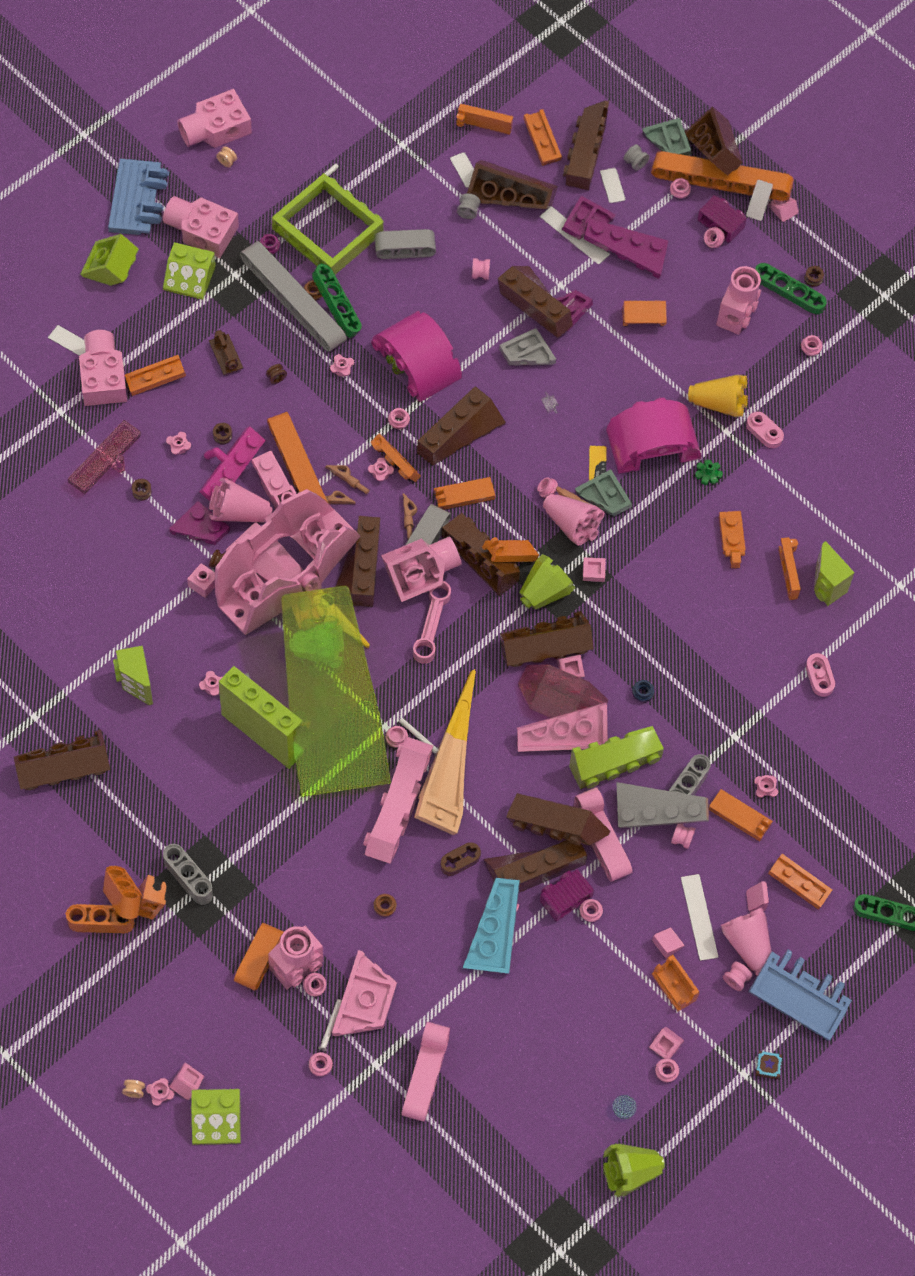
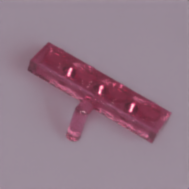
M123 420L70 475L68 483L83 494H86L111 467L117 472L123 473L125 471L123 454L141 436V431Z

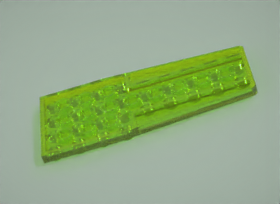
M338 586L283 595L281 606L289 710L303 720L293 732L294 756L301 798L391 784L381 717L349 588L347 586Z

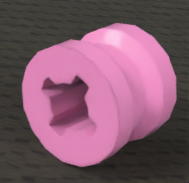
M473 258L472 279L481 277L484 280H489L490 259L479 261L478 258Z
M683 823L677 824L671 843L675 845L679 843L684 848L689 849L696 828L684 827Z
M734 962L730 972H726L723 975V979L730 987L741 991L744 988V983L750 981L753 975L746 966L739 962Z

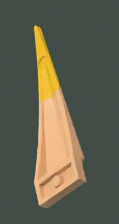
M475 669L469 673L418 797L419 803L414 817L452 835L458 833L463 815L465 758Z

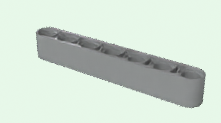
M256 241L240 252V257L244 264L327 352L332 351L347 340L340 326L259 241Z

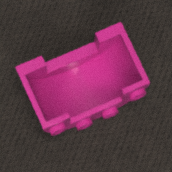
M420 311L414 312L376 334L371 341L373 348L377 352L380 351L384 357L387 354L389 356L392 355L399 370H404L408 375V392L412 397H416L419 402L426 400L462 378L458 358L453 359L451 343L439 325L425 312L421 314Z
M658 398L650 402H636L633 404V407L611 418L606 431L618 474L639 470L642 459L679 453L681 463L701 459V452L688 408L680 402L666 400L665 398Z

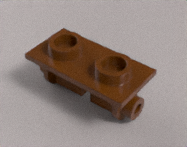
M222 330L216 331L214 339L209 340V343L223 375L243 369L229 334L222 332Z

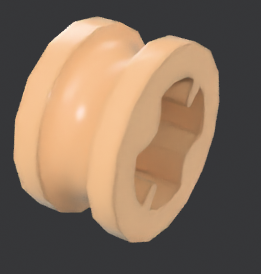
M223 147L221 152H218L216 155L218 161L225 167H231L232 162L237 160L236 154L228 147Z
M137 1080L124 1081L126 1088L122 1090V1094L132 1098L143 1097L142 1089L145 1088L143 1082Z

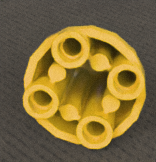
M733 375L690 385L688 400L693 402L694 405L729 416L743 417L744 408H747L748 396L744 395V389L747 387V376Z

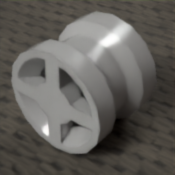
M634 145L625 153L624 161L631 163L632 168L638 171L646 165L650 156L645 152L643 153L639 145Z
M473 194L461 195L457 214L465 219H474L477 216L476 208L480 205V199Z

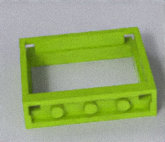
M325 173L272 217V229L316 266L319 264L328 265L335 275L375 241V235L383 232L384 225L379 215L373 214L363 202L356 200L350 191L344 190L334 178L328 177ZM323 190L327 191L369 226L333 258L288 222L291 217Z

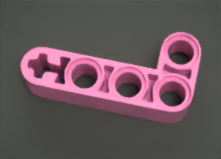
M595 787L576 795L573 807L591 811L610 830L608 836L591 845L609 881L613 882L633 873L630 861L603 811L604 801L600 791Z
M427 1021L420 1052L403 1106L402 1116L425 1122L450 1036L449 1027Z

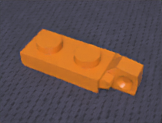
M380 433L370 442L376 451L386 453L384 458L392 466L396 464L400 468L398 473L405 480L410 478L416 482L421 475Z
M741 511L719 512L723 554H725V557H730L731 568H740L741 556H745L746 550Z

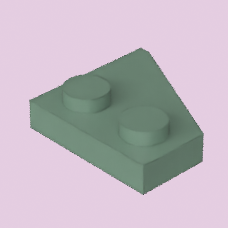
M680 118L642 128L643 135L659 150L686 156L691 155V149Z
M611 469L575 488L578 496L613 517L632 507L631 501Z

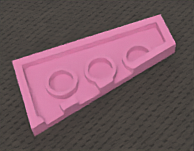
M607 703L517 727L518 752L572 750V748L576 747L587 749L590 743L598 742L599 745L604 744L608 741Z

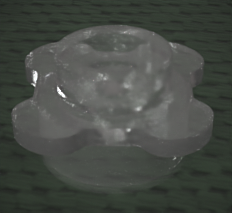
M546 391V396L541 398L548 413L555 411L557 414L556 407L559 405L554 395L549 396Z

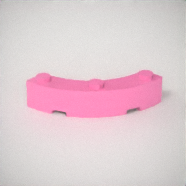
M409 737L404 745H399L396 757H399L389 791L388 793L384 792L380 803L383 807L372 832H367L363 845L367 846L366 856L391 864L399 847L400 837L405 833L422 786L418 781H421L423 773L427 770L433 745Z

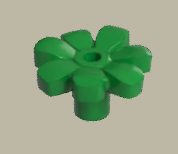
M705 460L704 464L701 462L697 464L696 468L698 471L695 472L696 479L702 478V484L707 485L710 481L714 485L718 482V479L722 478L723 472L719 471L720 464L718 462L713 464L711 460Z

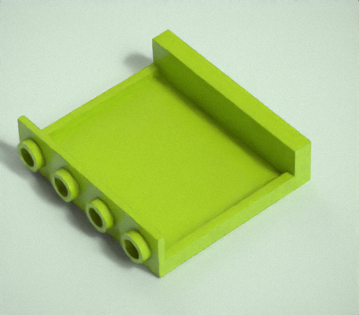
M233 666L218 681L221 715L289 769L304 754V750L294 743L293 732L303 720Z

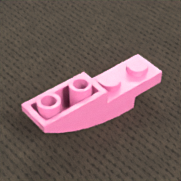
M272 451L252 459L251 462L261 479V485L275 509L279 506L280 502L296 494L293 486H290Z

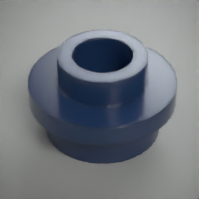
M640 680L633 685L632 694L636 700L646 702L654 696V686L649 681ZM643 689L646 690L647 693L641 694L639 691Z

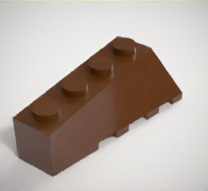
M605 100L584 108L582 116L578 115L576 128L579 129L578 132L573 133L571 144H574V148L569 149L567 157L570 163L569 165L565 164L563 177H566L565 186L589 191L606 128L609 101Z
M713 106L685 131L686 137L727 176L739 168L742 159L729 120Z
M480 160L475 164L467 194L477 196L481 204L548 209L553 204L558 186Z
M511 266L497 278L500 294L557 338L573 326L571 310L550 294L530 266Z
M475 386L417 440V454L434 466L456 453V450L463 446H469L475 439L488 435L496 427H502L506 424V421L492 399Z
M460 513L442 527L441 538L451 537L459 556L499 597L519 582L520 569L515 562H492V554L489 550L482 548L485 541H490V538L485 532L479 531L475 522L470 517Z
M359 516L356 532L360 535V538L348 552L331 601L336 605L373 607L380 537V517Z
M581 611L575 612L574 617L566 619V616L557 617L555 623L550 624L544 621L536 623L534 629L522 627L500 634L503 659L506 665L511 667H518L523 665V663L531 661L534 663L543 662L546 658H564L567 654L572 653L585 654L588 650L594 649L591 624Z
M101 729L94 731V736L85 738L84 735L75 737V741L70 744L59 742L53 744L49 748L50 750L47 751L40 748L14 756L20 790H33L44 784L56 785L67 779L79 780L85 775H101L110 770Z
M516 793L506 815V818L516 830L522 832L525 829L530 830L538 836L546 834L558 841L566 839L578 846L581 843L592 845L610 834V830L589 810Z
M565 840L546 849L486 858L483 861L494 882L496 878L520 880L518 892L520 893L563 875L567 871L584 866L587 853L582 843L578 846Z

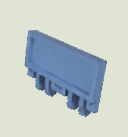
M120 159L108 226L109 232L141 235V233L150 234L151 224H160L162 217L156 213H162L164 206L160 203H155L156 189L164 190L167 187V182L164 179L169 176L168 170L161 168V162Z
M787 949L778 965L776 964L780 956L771 952L748 992L826 1040H831L852 1001L842 995L840 1001L836 1002L844 988V983L841 981L837 983L831 996L827 997L823 993L832 980L830 974L824 977L816 990L820 980L805 971H802L799 978H796L805 959L802 957L797 959L791 972L788 973L783 969L790 960L792 951Z

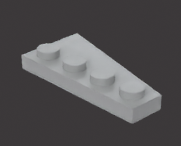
M616 782L619 828L709 821L708 798Z

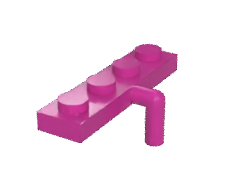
M249 426L244 430L227 455L217 447L204 453L205 459L209 460L217 457L221 463L199 492L210 501L215 486H220L222 483L219 481L221 478H227L235 483L263 445L265 439Z

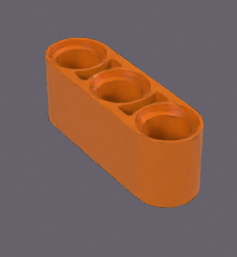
M108 866L105 870L103 892L120 917L126 919L137 918L142 895L140 890L124 868Z
M75 904L66 911L68 926L75 932L128 933L132 931L135 925L134 919L120 923L118 920L121 917L112 905ZM75 915L83 916L79 921L71 920ZM98 916L106 917L102 922L95 921V918Z
M264 922L260 925L236 972L234 982L254 991L258 989L269 968L268 954L280 943L284 931Z

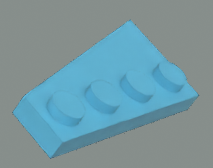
M495 879L463 968L510 973L520 880Z

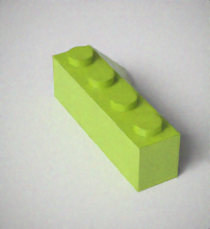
M653 726L629 732L623 739L617 736L611 737L602 745L594 742L588 745L589 748L581 750L580 747L572 748L569 767L580 789L585 787L593 788L599 782L606 779L609 781L613 780L626 771L631 773L638 770L644 764L652 765L657 763L662 758L664 748Z

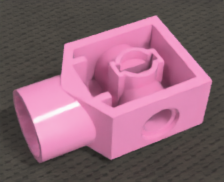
M234 89L198 102L196 113L177 120L182 139L188 147L204 141L216 148L252 134L251 118Z
M173 196L169 200L163 214V223L182 230L183 243L212 251L218 258L222 256L239 227L237 212L203 198L190 203Z
M743 266L733 271L729 286L720 305L716 326L738 335L742 328L746 329L748 327L751 312L754 313L759 304L758 299L762 291L759 289L761 278L755 269Z
M95 330L87 333L84 337L85 353L79 356L84 406L127 402L122 352L115 350L114 335L106 330Z
M450 536L430 545L421 538L381 555L395 593L401 602L441 586L444 572L462 565L458 551Z
M306 926L291 927L282 934L280 943L268 954L269 969L286 990L291 986L296 987L302 983L304 976L310 972L315 973L321 968L323 963V946Z

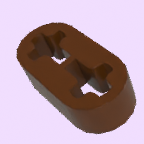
M469 842L445 854L441 859V871L447 876H454L477 864L481 856L480 847L475 843ZM467 850L470 852L475 851L474 858L471 856L465 857ZM447 861L451 863L457 861L453 869L450 866L446 867Z

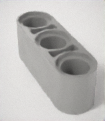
M426 229L379 232L375 235L376 256L381 259L431 257L436 253L435 234L432 230Z
M431 504L406 545L421 538L429 545L437 542L442 535V527L449 523L451 513Z
M703 754L695 755L669 791L695 795L708 776L711 766L709 758ZM700 765L704 770L699 771L694 766ZM688 782L693 787H684L682 783Z
M177 844L166 846L163 851L166 868L197 904H208L213 898L210 880L181 846ZM171 855L179 856V858L174 861L168 859ZM186 871L194 873L191 877H184L182 875ZM200 888L208 890L205 894L197 893V890Z

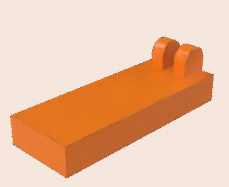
M460 103L456 124L459 127L464 126V124L473 125L510 135L513 126V116Z
M541 109L539 112L530 115L528 113L524 114V122L542 166L560 161L562 155L544 110Z
M179 355L125 374L132 396L186 376Z
M490 477L437 487L433 491L438 507L443 510L495 500V492Z
M494 537L490 541H485L482 546L484 550H489L492 554V562H535L539 557V554L529 540H498L497 537Z
M790 537L781 538V546L778 547L788 598L789 600L798 599L801 590L793 552L797 549L798 541L790 539Z
M720 789L708 810L759 842L773 822Z
M784 854L779 856L768 872L769 875L818 910L832 891L830 887Z

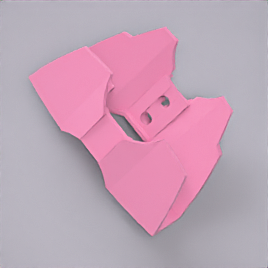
M308 489L280 502L276 510L265 518L266 523L251 536L247 533L241 540L233 542L215 568V594L218 607L245 635L304 600L306 595L308 598L314 597L321 590V584L331 570L360 538V535L324 499ZM286 536L293 538L314 559L303 572L297 574L292 579L275 576L266 583L259 578L253 568L256 560L277 540ZM239 613H244L242 617H237Z

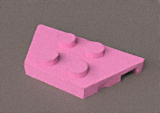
M358 950L332 1030V1036L383 1029L397 982L389 975H386L376 963H372L365 956V953Z

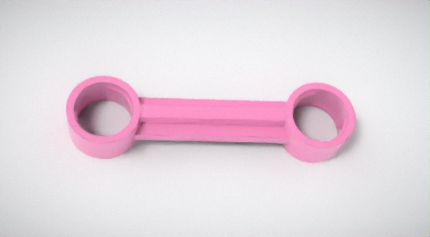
M445 581L442 582L441 586L429 590V600L431 603L421 639H418L413 646V657L421 664H427L435 657V644L433 643L443 605H446L451 598V587ZM442 588L447 591L448 595L444 598H437L432 592L435 589ZM420 646H428L432 652L428 656H421L416 652V649Z

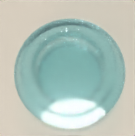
M621 1095L614 1100L613 1112L617 1117L629 1119L636 1112L637 1105L632 1097Z

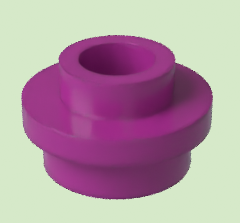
M266 234L260 240V243L271 254L276 253L280 248V241L273 234Z

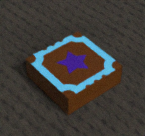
M759 1051L755 1076L779 1080L782 1055Z

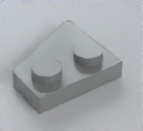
M536 328L499 345V350L509 365H553L556 363L555 356Z

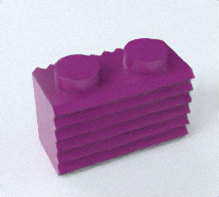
M715 195L700 208L698 214V221L704 224L705 227H708V229L713 227L721 229L724 233V241H727V243H730L745 228L747 220L742 211L733 209L725 199L718 198Z
M578 869L574 872L567 871L560 877L559 882L554 885L550 883L542 889L540 903L543 904L557 922L579 907L585 900L592 898L594 889Z

